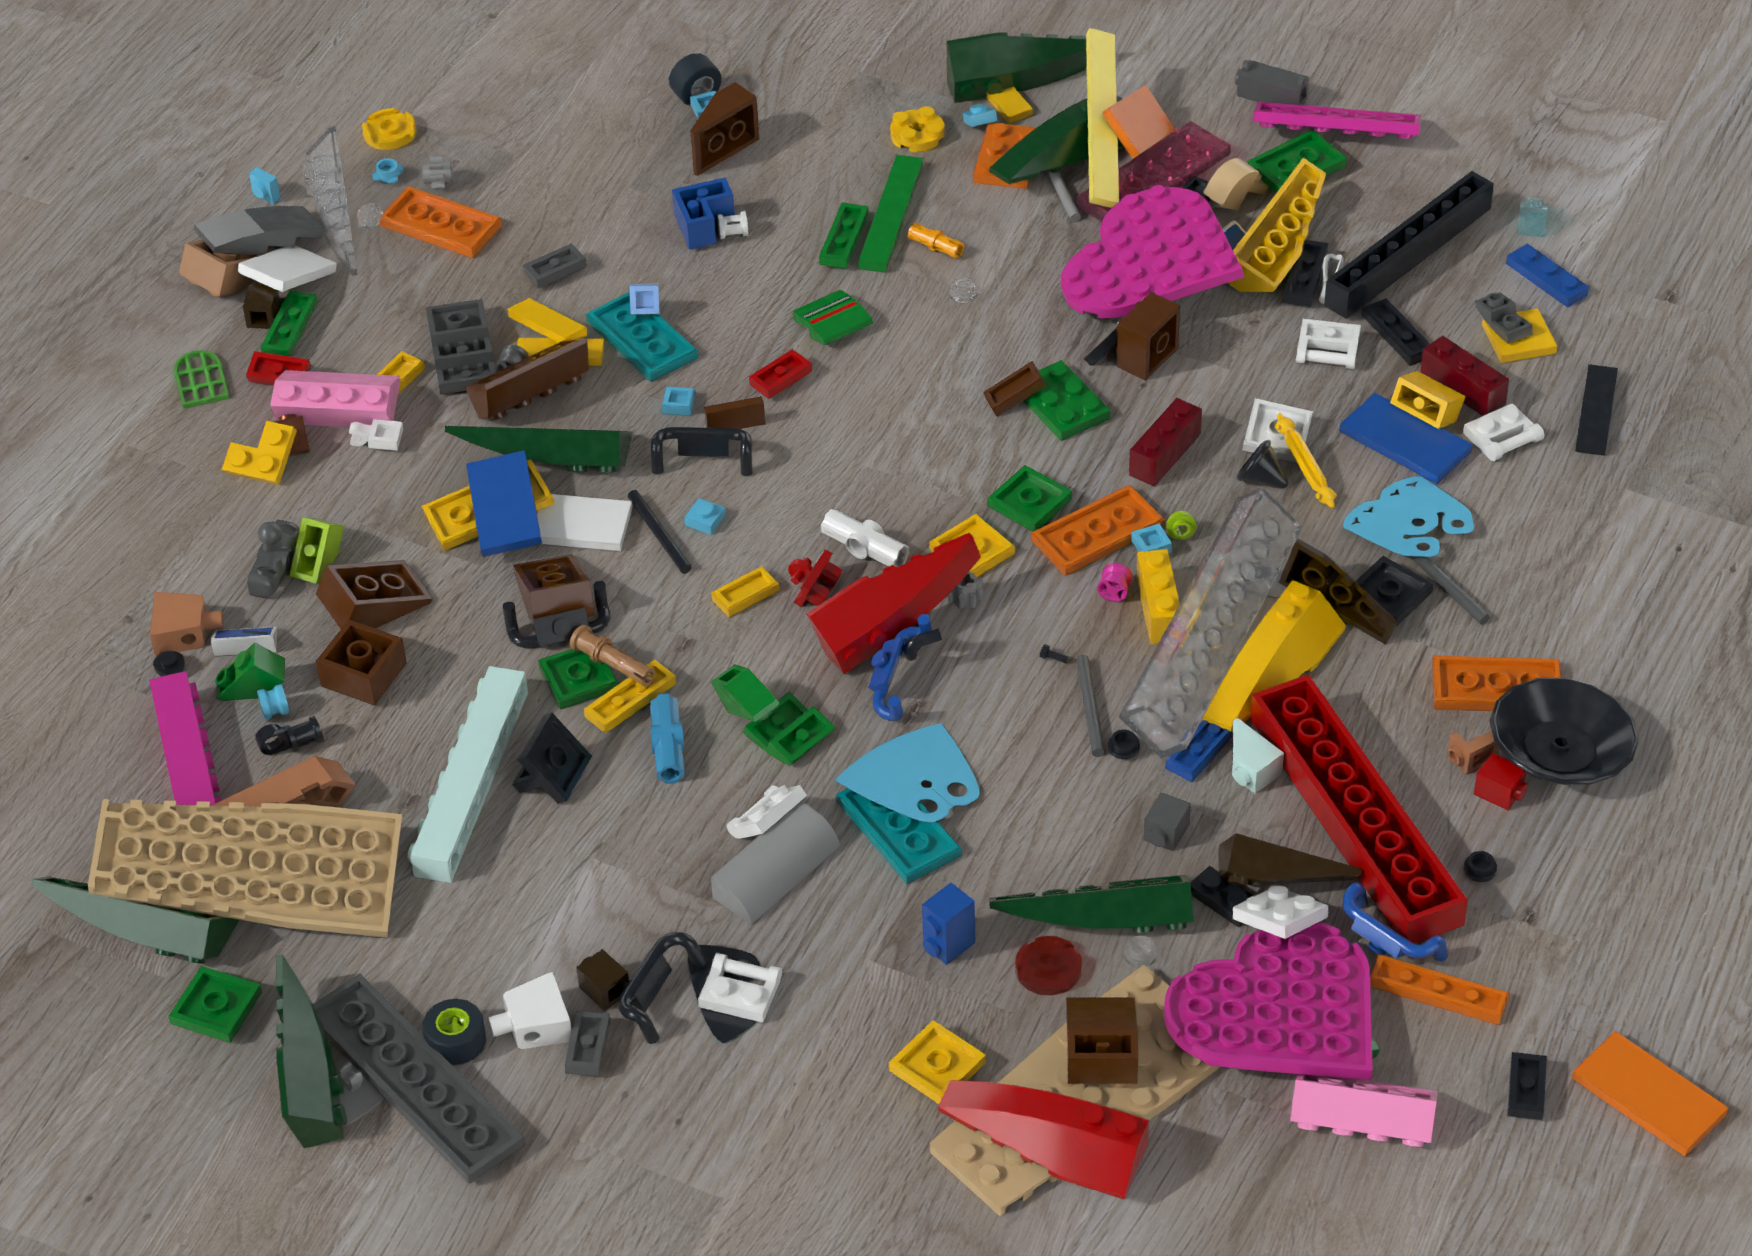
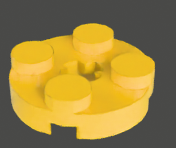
M923 106L919 109L899 111L892 116L890 137L893 144L899 148L903 145L909 147L910 152H926L936 148L939 145V140L941 138L944 139V121L939 115L934 113L932 107Z

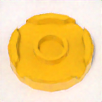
M395 108L376 111L368 116V121L362 124L365 142L369 146L381 150H392L406 146L414 139L417 133L414 117L406 111L404 114Z

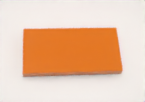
M410 186L378 218L379 226L470 258H474L503 226L502 218Z
M1128 485L1031 532V541L1067 576L1132 544V531L1159 523L1164 528L1165 519L1131 485Z
M1433 655L1434 710L1493 711L1496 701L1512 686L1536 678H1561L1560 659Z
M1616 1031L1593 1051L1572 1074L1574 1081L1684 1157L1727 1116L1729 1109L1723 1103Z

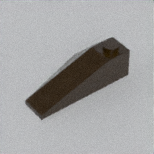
M1297 538L1278 583L1288 587L1293 580L1321 591L1342 620L1386 645L1396 626L1397 620L1330 556Z
M1238 833L1220 843L1218 849L1219 877L1228 879V884L1241 888H1247L1248 885L1348 881L1361 876L1362 869Z

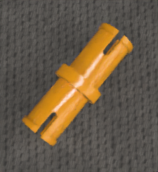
M915 222L908 231V239L924 244L930 251L935 252L937 250L955 259H959V255L961 256L964 251L965 245L963 242L944 235V232L941 230H932Z

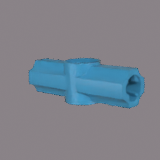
M669 693L658 694L655 699L651 700L650 705L652 752L655 754L657 780H662L666 784H673L685 777L684 756L682 754V751H685L682 723L679 722L677 698L670 696Z

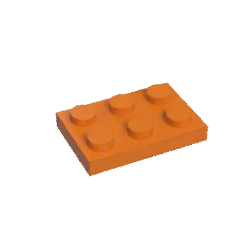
M988 123L973 173V183L1028 189L1030 179L1007 184L990 173L989 169L1010 148L1036 127Z

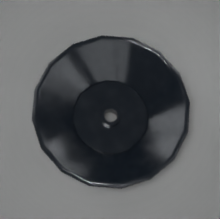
M1536 678L1512 686L1496 701L1490 718L1494 742L1511 763L1534 777L1562 785H1591L1617 776L1633 761L1639 741L1633 718L1617 699L1593 685L1568 678Z

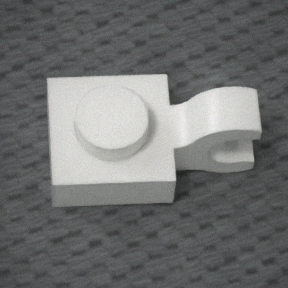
M373 419L372 425L352 422L349 429V434H352L350 445L363 446L368 442V448L398 451L403 432V423Z

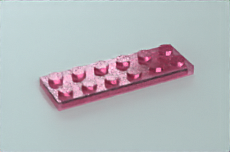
M1189 121L1118 169L1119 202L1128 194H1136L1156 185L1181 188L1193 176H1199L1230 155L1231 145ZM1089 189L1076 197V206L1101 222L1111 209L1089 203Z

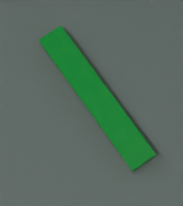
M896 154L858 261V269L886 273L923 168V158Z

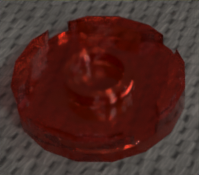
M1057 936L1037 937L1034 942L1023 944L1016 954L1015 974L1018 981L1028 991L1050 996L1065 993L1074 987L1081 977L1082 957L1074 949V945Z

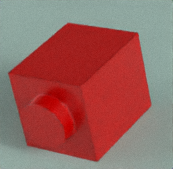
M1492 753L1476 773L1474 795L1508 811L1516 800L1520 802L1528 789V784L1525 783L1526 771L1517 767L1509 760Z

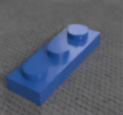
M1528 243L1507 255L1506 264L1567 308L1588 295L1589 286Z

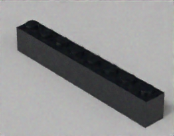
M1473 171L1469 172L1326 280L1324 306L1345 319L1350 317L1488 212L1492 205L1494 183Z

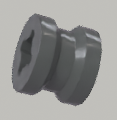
M505 346L496 364V372L529 357V354L520 346Z

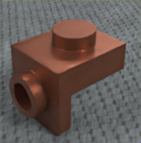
M287 414L279 417V420L273 421L293 426L297 430L289 456L310 452L303 416L297 417L295 414Z

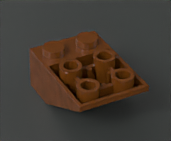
M1066 997L1068 1084H1138L1139 1058L1135 997Z

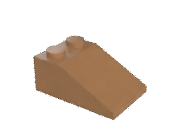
M203 240L185 243L179 274L189 279L191 284L209 290L212 296L224 298L226 295L239 293L255 281L240 274L238 267L240 262L260 255L213 252ZM270 247L267 249V253L275 251Z

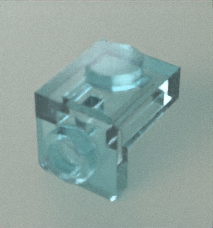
M1528 197L1526 201H1520L1518 234L1542 237L1546 235L1549 204L1543 203L1544 199Z

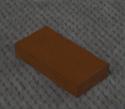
M1031 361L984 391L983 394L992 411L998 417L1045 387L1046 383L1034 362Z
M762 396L704 407L706 428L743 429L765 425V410Z

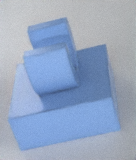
M659 283L630 284L631 314H659Z

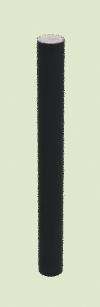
M637 490L630 491L628 499L632 501L633 506L682 574L688 573L691 570L690 563Z

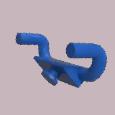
M922 614L918 617L919 627L903 629L896 635L895 639L884 642L882 650L877 651L872 658L871 665L875 669L868 688L874 691L872 702L874 710L880 717L888 721H897L903 716L901 700L898 696H891L888 699L889 707L886 705L885 699L907 640L915 635L932 630L930 617L927 614Z
M1353 883L1347 888L1343 895V908L1345 913L1354 920L1351 929L1370 941L1368 943L1370 950L1381 955L1389 953L1395 958L1405 955L1413 958H1424L1434 954L1435 959L1438 961L1447 959V945L1443 936L1435 935L1424 944H1414L1360 909L1365 908L1368 904L1366 889L1362 883Z

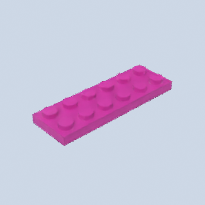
M1259 101L1256 103L1253 122H1259L1261 127H1275V124H1287L1286 128L1301 130L1303 126H1312L1315 131L1330 132L1331 128L1342 129L1341 132L1345 134H1358V130L1369 131L1371 136H1386V133H1397L1398 138L1412 139L1413 135H1419L1421 115Z

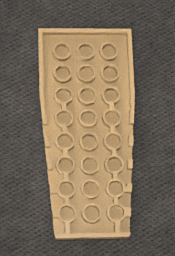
M103 799L88 881V891L90 894L284 928L387 938L402 814L308 804L262 803L261 807H246L244 802H229V806H210V802L197 801V805H176V801L164 800V804H143L142 800L130 799V803H109V799Z
M1142 965L1101 996L1135 997L1139 1058L1138 1084H1068L1067 1022L998 1083L1058 1093L1150 1120L1166 1110L1221 1066L1207 1065L1204 1061L1184 1051L1172 1039L1167 1031L1163 1017L1165 995L1169 985L1145 965ZM957 1121L951 1123L930 1142V1153L1000 1216L1005 1214V1208L1018 1199L1025 1201L1033 1196V1190L1044 1182L1049 1181L1051 1184L1057 1180V1178L1048 1174L1047 1168L1036 1162L1031 1164L1020 1158L1019 1152L1006 1145L1001 1147L991 1141V1136L980 1130L973 1131Z

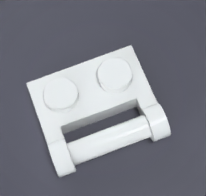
M1303 319L1296 363L1305 364V361L1345 365L1346 369H1354L1361 325ZM1307 347H1308V348H1313V349H1325V350H1334V351L1347 352V354L1335 353V352H1326V351H1317V350H1309V349H1307Z
M1513 403L1464 424L1463 433L1491 461L1502 458L1504 453L1529 442L1536 443L1544 439L1542 427L1537 423L1533 424Z
M772 785L764 792V797L741 817L733 818L727 824V829L737 839L763 834L807 795L800 785L789 788L785 785L779 788Z
M716 953L711 971L698 998L699 1007L763 1023L779 986L782 968L756 966L731 960L725 954ZM724 972L766 982L764 986L723 977Z

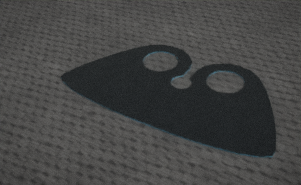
M699 945L706 960V965L700 969L693 966L688 955L689 972L697 1001L711 971L716 953L725 954L731 960L738 961L744 959L751 962L752 965L760 966L757 957L751 953L728 947ZM724 972L723 977L744 982L753 980V978L737 976L728 972ZM700 1008L712 1034L722 1044L738 1037L757 1022Z

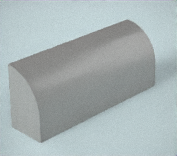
M800 801L711 877L713 899L752 925L840 847L835 831L821 814Z

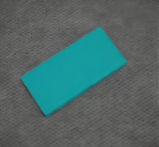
M630 291L586 313V321L650 382L698 358V350L659 314H631Z
M849 788L836 794V802L906 884L962 856L961 847L938 821L929 823L910 818L869 800ZM919 801L917 804L918 809L924 813H930Z

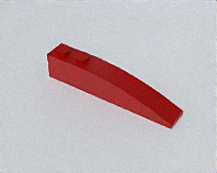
M967 533L936 546L930 554L922 556L919 553L910 557L909 562L899 567L894 565L882 569V574L873 578L868 576L862 577L808 612L807 616L825 655L843 674H846L873 656L877 651L882 650L884 642L895 639L896 635L903 629L917 624L918 617L932 611L962 581L981 558L973 536Z
M950 1080L938 1105V1111L973 1131L980 1130L991 1136V1141L1001 1147L1006 1145L1019 1152L1020 1158L1031 1164L1036 1162L1047 1168L1048 1174L1053 1177L1124 1200L1148 1146V1119L1082 1099L1044 1090L990 1082Z

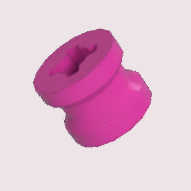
M1119 563L1106 565L1097 586L1099 595L1112 602L1124 600L1133 579L1131 570Z

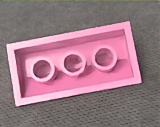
M285 370L275 380L270 406L276 421L283 415L295 414L297 417L303 416L304 425L350 427L352 422L372 425L373 419L394 421L401 378L400 376Z
M1298 1074L1295 1081L1290 1121L1298 1122L1297 1127L1305 1130H1318V1126L1333 1128L1332 1133L1338 1135L1353 1136V1132L1356 1131L1368 1133L1367 1138L1371 1140L1388 1141L1389 1137L1403 1139L1402 1143L1405 1145L1423 1147L1424 1142L1431 1143L1438 1091L1369 1080Z

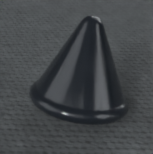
M1265 440L1258 446L1237 474L1239 481L1244 480L1277 488H1286L1289 484L1270 440Z

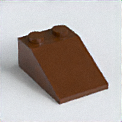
M736 82L713 95L690 130L693 171L696 176L759 140L757 97Z
M573 554L513 565L514 574L532 624L533 619L584 607L587 617L595 615L590 580Z
M404 560L327 565L316 591L317 597L340 629L348 619L376 629L431 604L433 599Z

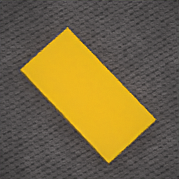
M530 459L527 463L537 512L555 503L553 496ZM470 485L421 506L444 551L478 537Z

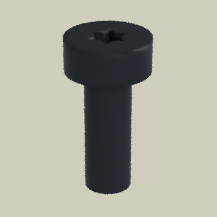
M1044 644L1039 657L1043 659L1050 657L1066 664L1069 656L1053 651L1049 645Z

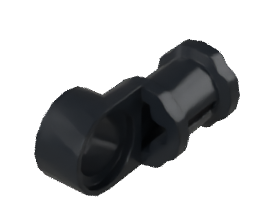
M315 716L309 717V721L292 727L290 725L281 727L277 724H269L259 729L255 735V740L261 752L265 755H274L290 748L292 752H297L300 747L316 741L318 743L324 742L321 728ZM278 736L275 740L265 743L269 738Z

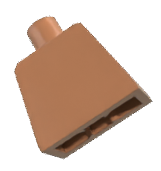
M154 592L150 637L155 656L165 651L182 652L203 648L206 644L207 630L224 629L223 611L207 612L202 595Z

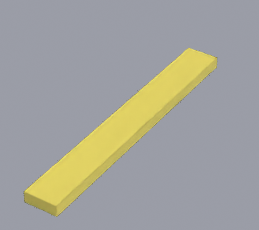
M1089 28L1086 33L1089 203L1113 208L1119 203L1118 137L1102 112L1117 103L1115 34Z

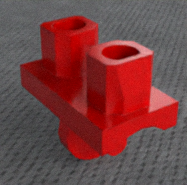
M825 549L814 567L811 566L812 561L809 558H804L803 560L795 559L790 563L788 572L792 577L791 582L795 585H798L800 582L803 583L800 588L801 591L794 601L795 604L802 607L807 600L819 606L825 602L831 590L818 583V580L834 587L843 571L830 562L833 553Z

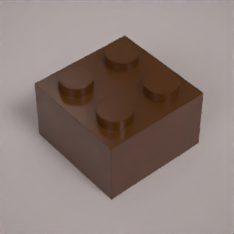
M1153 292L1149 293L1143 300L1138 301L1134 309L1119 320L1116 327L1118 332L1116 346L1117 367L1146 381L1178 350L1180 305Z
M348 619L316 660L321 687L374 706L407 664L403 639L401 637Z

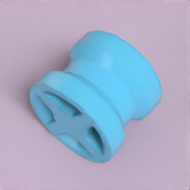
M282 684L275 685L273 690L269 691L264 689L257 690L264 720H269L273 715L279 713L282 715L290 714Z

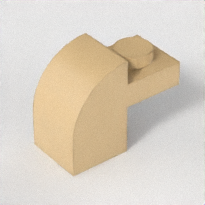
M1233 158L1218 168L1203 193L1222 207L1238 210L1248 191L1264 195L1269 185L1260 180L1262 175L1258 170L1241 158Z

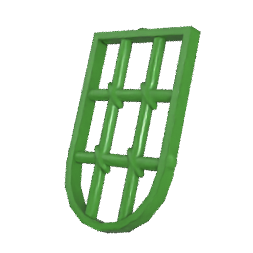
M198 350L191 351L178 358L174 365V377L177 380L184 409L230 399L222 371V364L217 355L209 351ZM201 357V367L192 369L189 359ZM205 357L213 359L216 364L207 365ZM185 362L187 368L178 372L180 365ZM219 368L221 379L211 381L209 371ZM204 371L207 381L196 384L194 379L195 373ZM188 374L191 384L181 388L179 376ZM223 384L225 394L215 395L213 387ZM208 387L211 397L199 399V389ZM193 390L195 400L185 402L183 392Z

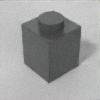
M1160 792L1144 819V841L1174 851L1190 824L1191 803Z

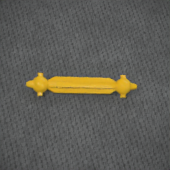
M1281 413L1277 414L1278 422L1275 424V428L1280 434L1284 435L1287 447L1311 488L1318 492L1315 495L1316 499L1331 509L1335 508L1334 499L1337 497V494L1332 488L1327 487L1326 478L1300 433L1294 430L1296 424L1292 419L1284 417Z

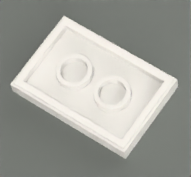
M294 245V247H283L240 262L238 272L283 292L335 273L337 263Z
M551 494L555 504L538 511L537 517L542 544L621 551L632 512V501Z

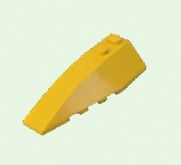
M1305 158L1300 161L1233 249L1242 267L1244 278L1228 282L1227 284L1239 292H1274L1301 256L1302 246L1307 237L1308 227L1313 218L1314 208L1325 180L1326 173Z
M1292 580L1264 616L1233 662L1203 714V720L1231 732L1233 721L1236 718L1243 722L1250 718L1252 694L1297 679L1307 670L1311 672L1318 667L1346 628L1344 622L1321 591Z

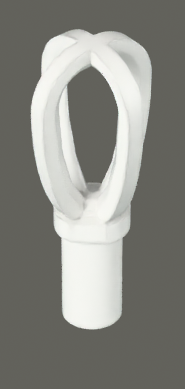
M1330 253L1324 258L1322 289L1319 296L1321 304H1324L1329 267L1336 261L1338 267L1335 273L1344 267V257L1342 255L1336 256Z

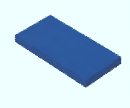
M1377 393L1372 394L1341 422L1339 432L1435 484H1438L1472 451L1471 443L1443 428L1438 429L1391 404L1390 400Z
M525 451L466 463L482 556L486 557L542 544Z

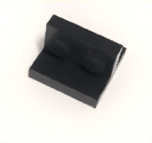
M553 712L545 714L517 759L523 767L512 785L519 793L543 788L557 804L566 802L592 755Z

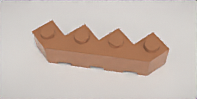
M313 756L212 806H229V802H244L246 807H261L262 803H282L340 808L355 787V783L338 761Z

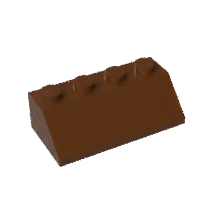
M585 337L565 339L466 386L465 388L479 419L490 418L491 421H495L506 416L505 410L513 406L516 409H520L531 404L530 398L538 394L541 397H545L556 392L555 386L563 382L566 385H570L581 380L580 374L589 370L588 342Z

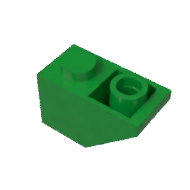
M253 643L246 651L240 652L228 667L222 668L215 679V684L217 685L216 699L219 701L258 699L257 690H273L275 685L282 684L285 681V658L257 643Z
M734 664L711 681L727 713L759 722L768 718L772 714L771 710L780 705L777 698L749 668Z

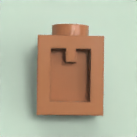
M1492 731L1482 736H1476L1468 743L1457 732L1450 734L1447 753L1450 761L1454 765H1458L1468 775L1480 769L1492 753L1499 756V747L1494 742Z

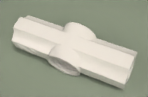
M831 509L826 513L821 524L822 533L845 544L848 551L858 559H865L869 556L887 566L894 565L899 567L906 563L910 554L909 546L885 535L882 527L873 520H865L861 523L838 510Z

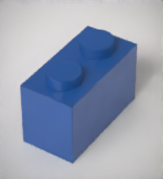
M949 883L922 904L923 947L931 957H937L944 964L948 965L975 944V901L953 883Z

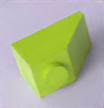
M302 517L289 577L319 584L326 566L331 565L338 555L345 525L319 518Z

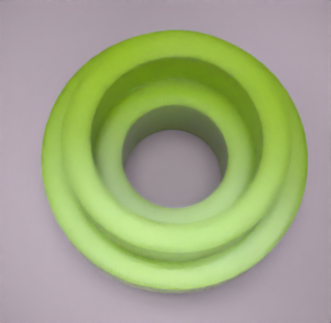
M1186 511L1172 513L1166 522L1168 535L1176 540L1190 538L1197 529L1195 518ZM1181 525L1186 526L1184 528L1178 529V527Z

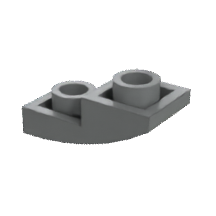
M1501 292L1488 294L1487 297L1475 301V306L1484 320L1507 344L1533 335L1532 324L1516 313V303Z

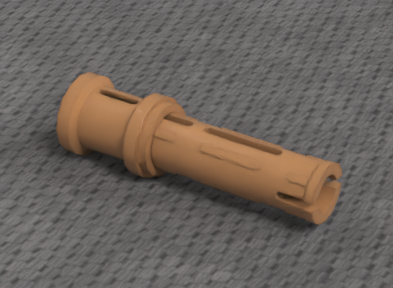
M579 626L571 636V649L586 653L593 662H604L644 687L649 686L653 682L654 678L647 674L655 676L656 670L643 664L614 647L610 638L598 636L592 632L589 626Z

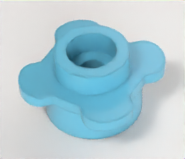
M382 159L377 162L376 172L372 174V179L374 181L381 180L387 184H394L398 181L399 174L404 172V168L402 165H398L394 159Z

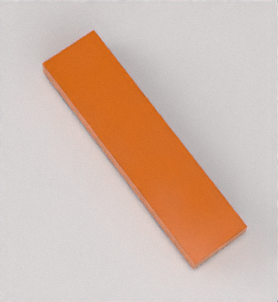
M1378 954L1370 974V987L1495 1025H1499L1510 994Z

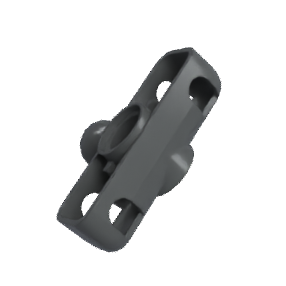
M277 519L275 522L263 523L259 527L258 536L263 544L259 547L257 559L248 575L249 595L262 598L272 596L276 592L283 576L290 574L300 530L298 525Z

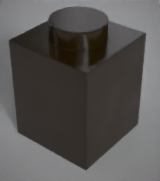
M249 284L243 304L246 327L270 329L281 308L279 291L265 284Z
M603 949L593 956L585 958L576 967L579 988L604 1011L620 1000V994L629 982L628 972Z

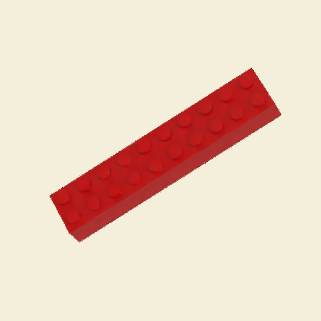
M1308 674L1252 694L1251 722L1262 737L1284 753L1283 769L1347 863L1362 869L1361 876L1357 878L1364 885L1366 891L1392 929L1416 944L1435 935H1441L1464 926L1468 903L1467 898Z

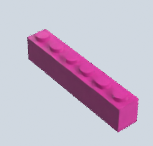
M186 671L149 679L176 805H197V801H207L212 806L222 801L221 796L214 797V793L220 792L216 773L209 774V770L215 769L211 750L204 751V747L210 745L206 727L199 728V724L205 723L201 705L194 706V702L200 701L196 682L189 684Z

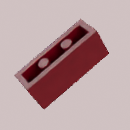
M1443 335L1423 349L1420 373L1466 396L1463 404L1481 416L1494 412L1506 405L1509 378Z
M1176 398L1130 449L1129 476L1155 487L1201 435L1202 408Z

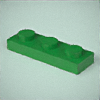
M841 202L820 252V265L847 269L869 216V206Z
M289 291L260 347L261 352L291 357L318 304L316 294Z

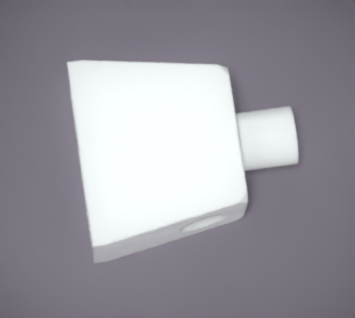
M553 972L506 991L503 994L505 1013L488 1017L492 1036L496 1037L512 1032L516 1045L520 1049L570 1042L572 1032L570 1018Z

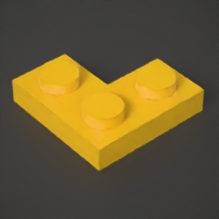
M266 421L258 448L230 442L222 471L226 474L280 485L297 430L293 426Z

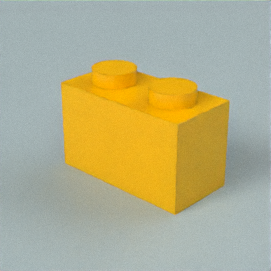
M1414 371L1399 377L1390 403L1440 429L1456 423L1466 396L1418 371Z

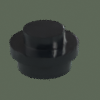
M177 651L162 652L153 661L154 670L160 677L183 672L185 667L184 657Z
M1126 729L1118 730L1109 739L1108 750L1112 756L1118 759H1130L1139 753L1140 741L1134 732Z
M1475 851L1466 858L1463 870L1469 879L1476 882H1487L1495 877L1497 864L1493 856L1488 852Z

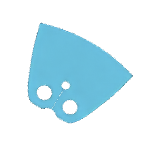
M941 723L906 733L876 747L855 761L835 779L836 782L869 800L910 818L929 823L939 821L948 816L949 810L952 807L968 805L979 797V786L972 770L959 747ZM924 780L930 781L932 786L931 788H924L921 782ZM951 783H961L966 786L967 794L961 797L952 796L947 791V787ZM930 799L936 802L938 808L933 813H924L918 809L917 804L920 800Z

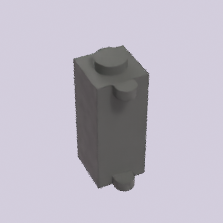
M1244 60L1242 69L1238 70L1235 77V84L1238 85L1237 96L1248 100L1303 105L1308 98V76L1253 60Z

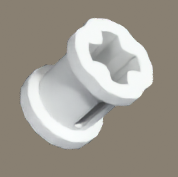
M745 211L740 212V215L724 217L722 214L717 215L720 239L737 234L748 236Z

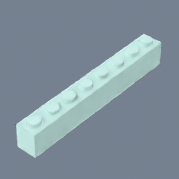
M489 666L485 677L480 678L476 699L471 701L468 706L466 723L461 724L459 727L456 747H452L449 751L446 771H441L439 775L436 795H431L429 799L426 819H421L419 823L416 843H412L408 850V862L412 864L414 877L452 883L528 695L525 672Z

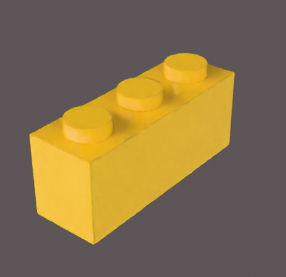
M1168 549L1137 552L1136 579L1150 644L1181 642L1183 616Z

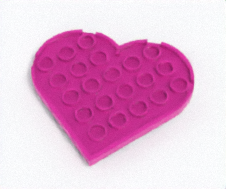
M1156 185L1148 190L1124 196L1122 201L1110 209L1101 223V241L1086 244L1081 251L1068 261L1062 271L1060 283L1064 299L1073 310L1083 315L1086 311L1098 314V318H1116L1128 315L1134 309L1137 302L1143 300L1151 292L1174 301L1244 278L1242 267L1208 201L1199 193L1189 189Z
M1318 922L1286 939L1263 930H1258L1251 935L1247 933L1236 948L1234 960H1212L1193 966V971L1182 977L1178 975L1172 981L1165 995L1163 1010L1165 1026L1172 1039L1184 1051L1210 1066L1371 1080L1373 1067L1370 967L1368 959L1357 943L1351 944L1341 936V930L1322 922Z

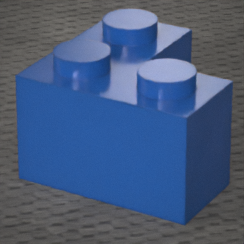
M726 177L672 189L674 216L689 250L716 244L715 225L718 224L717 215L722 214L723 217L735 215L734 197Z

